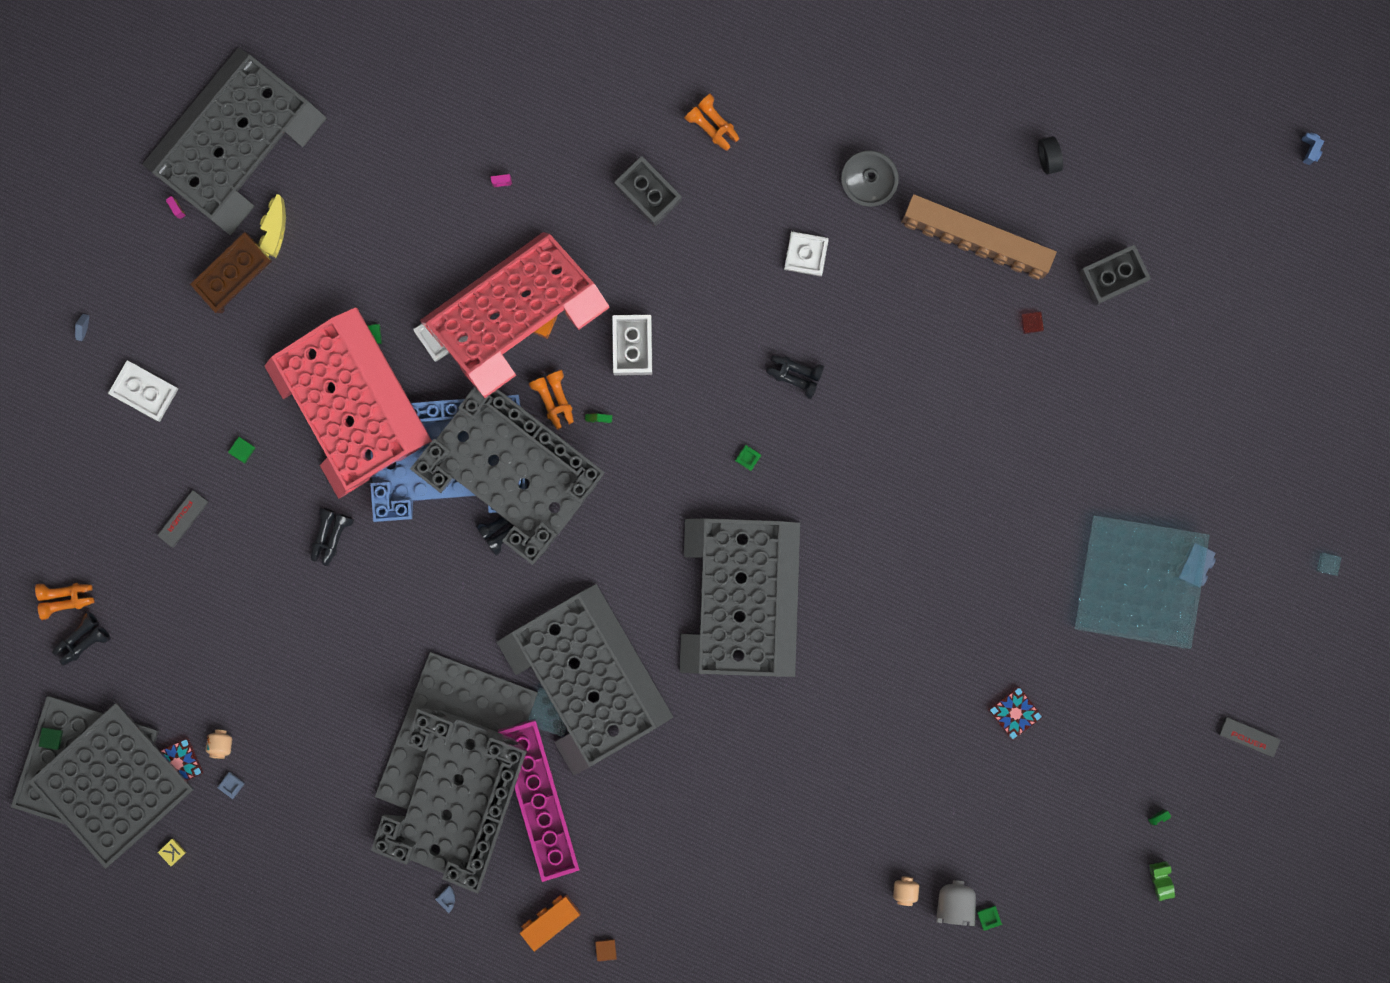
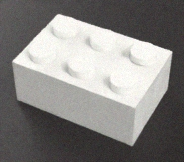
M613 315L614 375H652L651 315Z

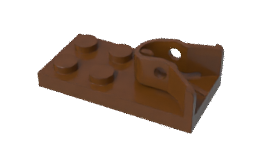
M244 232L190 285L215 313H223L225 311L224 307L266 268L272 260L250 235Z

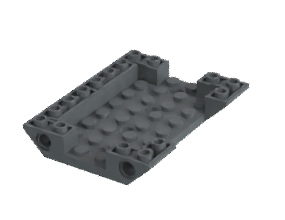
M238 47L142 165L231 236L255 207L237 192L285 133L301 147H304L327 118L250 54ZM265 89L272 90L270 98L263 97L262 94ZM242 118L248 119V125L244 128H240L238 125L239 120ZM217 148H223L224 154L221 157L214 156V151ZM194 177L199 178V185L191 187L190 180Z
M474 387L458 407L460 410L438 438L432 440L410 470L440 493L454 480L462 484L514 525L502 541L534 565L592 493L605 472L498 389L484 398ZM462 431L467 432L469 435L466 442H460L458 439V435ZM492 455L499 457V463L495 466H491L488 462L489 457ZM521 479H528L530 482L529 487L525 490L519 487ZM551 503H559L560 511L558 513L550 512L549 506Z
M685 519L684 557L703 558L700 635L681 634L680 673L795 677L800 523L729 519ZM745 534L748 537V542L745 545L738 544V535ZM740 572L747 576V580L743 584L737 583L735 579L736 575ZM737 611H742L745 614V620L741 623L736 622L734 619V614ZM741 650L744 653L743 660L735 661L733 659L734 651Z
M597 584L561 603L497 642L515 675L532 667L569 731L568 735L554 743L573 776L673 718L672 713ZM553 624H557L561 628L560 633L556 636L550 633V627ZM571 658L579 659L580 666L577 669H572L569 666ZM596 691L599 694L598 702L593 703L589 700L588 695L590 692ZM616 725L619 728L618 735H609L608 727Z
M418 708L406 745L423 752L428 749L406 816L382 815L371 851L405 865L412 860L444 873L442 879L479 893L527 750L514 738L441 710ZM467 739L475 741V748L468 747ZM456 774L463 776V783L456 782ZM443 810H450L452 818H446L443 815ZM433 844L438 845L440 853H434L431 846Z

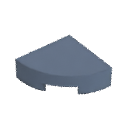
M81 315L76 322V340L83 341L89 324V315Z
M450 885L435 899L448 913H450L455 904V893Z

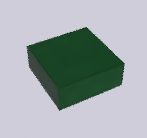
M42 727L39 747L59 750L63 730Z

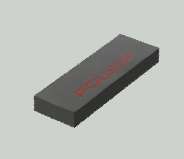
M192 490L157 536L174 548L209 502Z
M1225 717L1218 734L1273 758L1281 741L1228 717Z

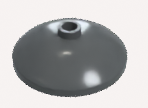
M865 150L849 158L843 168L841 180L843 189L851 200L863 206L873 207L884 204L895 194L899 183V174L896 165L887 155L875 150ZM873 172L875 177H870L868 173Z

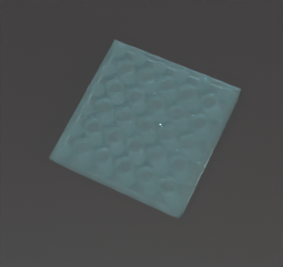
M1093 516L1075 630L1191 649L1210 535Z

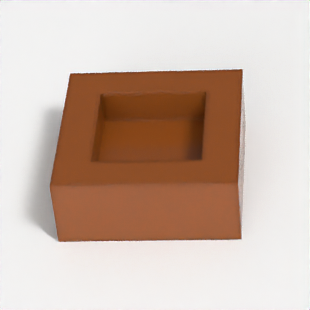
M615 939L595 942L597 961L617 959Z

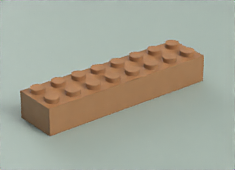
M914 194L902 219V223L905 224L904 226L911 230L917 228L922 230V233L926 236H937L940 238V241L946 244H951L952 242L957 244L961 250H972L976 252L975 255L981 258H986L987 256L994 259L993 262L996 264H1007L1011 266L1012 270L1019 273L1022 271L1027 272L1029 277L1037 280L1039 278L1043 279L1049 273L1057 253L1054 250Z

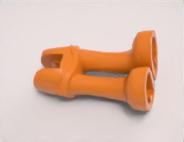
M708 94L698 104V108L697 106L694 107L685 116V120L699 125L713 139L712 142L727 151L730 145L722 135L726 133L734 142L739 140V136L734 130V126L726 122L713 107L714 97ZM701 111L704 112L720 129L716 130L704 118Z
M562 370L546 376L559 406L555 407L544 377L529 383L530 388L538 391L548 412L547 417L552 421L556 429L562 428L560 419L557 417L558 413L564 412L568 424L574 422L572 406L568 404L561 386V380L564 377Z
M74 583L72 586L49 589L44 584H36L35 593L37 600L40 602L71 596L69 600L39 603L38 614L40 619L46 620L52 613L60 610L81 609L84 606L93 604L94 598L78 599L77 593L92 591V585Z

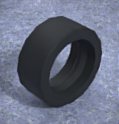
M1054 136L1040 139L1038 141V154L1043 171L1047 175L1061 172L1063 170V157L1058 140Z

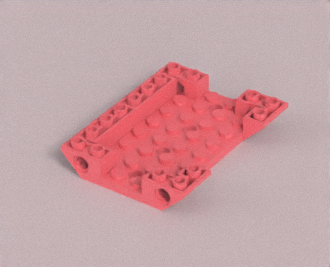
M543 232L420 321L440 346L445 347L459 364L465 376L480 394L486 398L516 376L503 357L505 352L563 310H565L568 319L580 330L610 307L593 281L550 234ZM555 269H562L561 273L557 275L552 274ZM525 291L531 292L527 297L521 296ZM493 314H500L497 319H490ZM462 336H468L465 342H459Z
M358 308L351 309L326 321L273 355L265 364V368L282 399L287 398L291 394L293 395L324 450L327 458L320 467L338 499L369 481L371 476L394 462L402 461L432 442ZM311 349L316 351L315 359H311L309 356ZM330 382L334 383L335 385V391L333 393L329 392L328 390V384ZM348 416L353 417V426H349L347 424L346 420ZM368 449L373 453L371 460H368L365 456V452Z

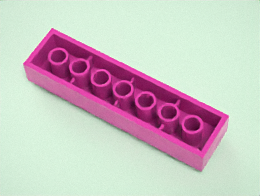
M532 719L499 729L498 733L514 738L527 750L515 785V791L542 882L579 871L536 720Z

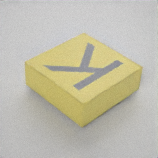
M173 838L158 853L170 866H173L187 852Z

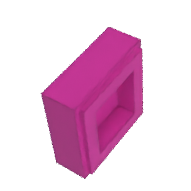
M510 174L491 176L493 187L509 186L512 184Z
M171 196L166 199L167 204L177 218L181 219L186 216L174 197Z

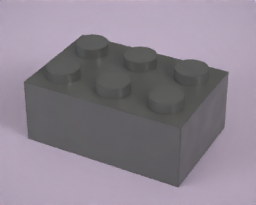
M642 156L614 182L615 187L654 227L682 201V196Z
M1135 244L1079 271L1095 306L1134 289L1151 279Z

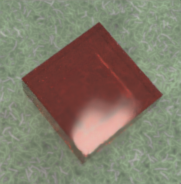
M1041 312L1021 315L1024 334L1044 331Z

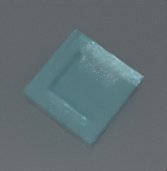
M1321 553L1317 572L1338 576L1342 557Z

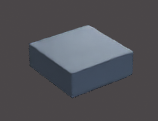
M228 772L217 788L231 799H234L245 782L233 773Z

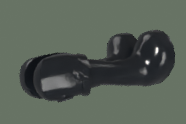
M772 355L770 360L778 365H782V368L778 371L767 367L766 373L774 377L776 381H784L799 387L804 391L807 398L812 399L818 383L801 379L789 374L788 371H794L819 382L825 366L817 364L811 368L798 364L787 356Z
M320 507L321 524L316 540L311 545L310 560L316 562L321 550L324 549L326 553L322 565L328 566L333 557L337 555L336 548L342 531L345 527L352 526L355 519L343 514L336 515L335 511ZM335 518L333 530L328 541V544L324 543L330 525Z
M502 516L490 524L480 523L476 525V528L486 540L510 522ZM514 525L486 541L495 556L500 554L501 546L504 543L502 540Z
M87 611L82 616L81 624L66 638H62L53 649L52 653L54 656L62 653L67 648L70 650L59 661L62 666L72 661H77L80 655L96 642L106 643L111 639L109 633L103 627L97 626L99 621L91 612ZM93 629L87 637L75 646V641L87 631Z

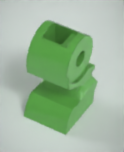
M1165 861L1149 865L1158 901L1175 898L1174 885L1168 876L1171 873L1169 863Z

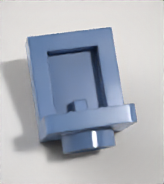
M1306 133L1301 140L1311 146L1303 162L1310 165L1314 161L1317 162L1322 154L1320 149L1324 141L1315 133Z

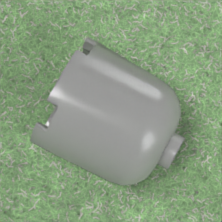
M953 880V884L943 886L939 893L936 922L942 923V919H944L943 923L967 926V922H969L968 926H975L976 894L974 890L969 886H965L964 881Z

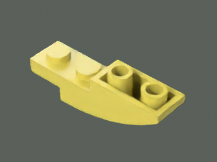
M278 194L275 198L271 199L268 206L270 209L267 215H264L261 219L260 229L266 232V235H263L259 241V246L266 255L277 258L281 248L286 223L284 199Z

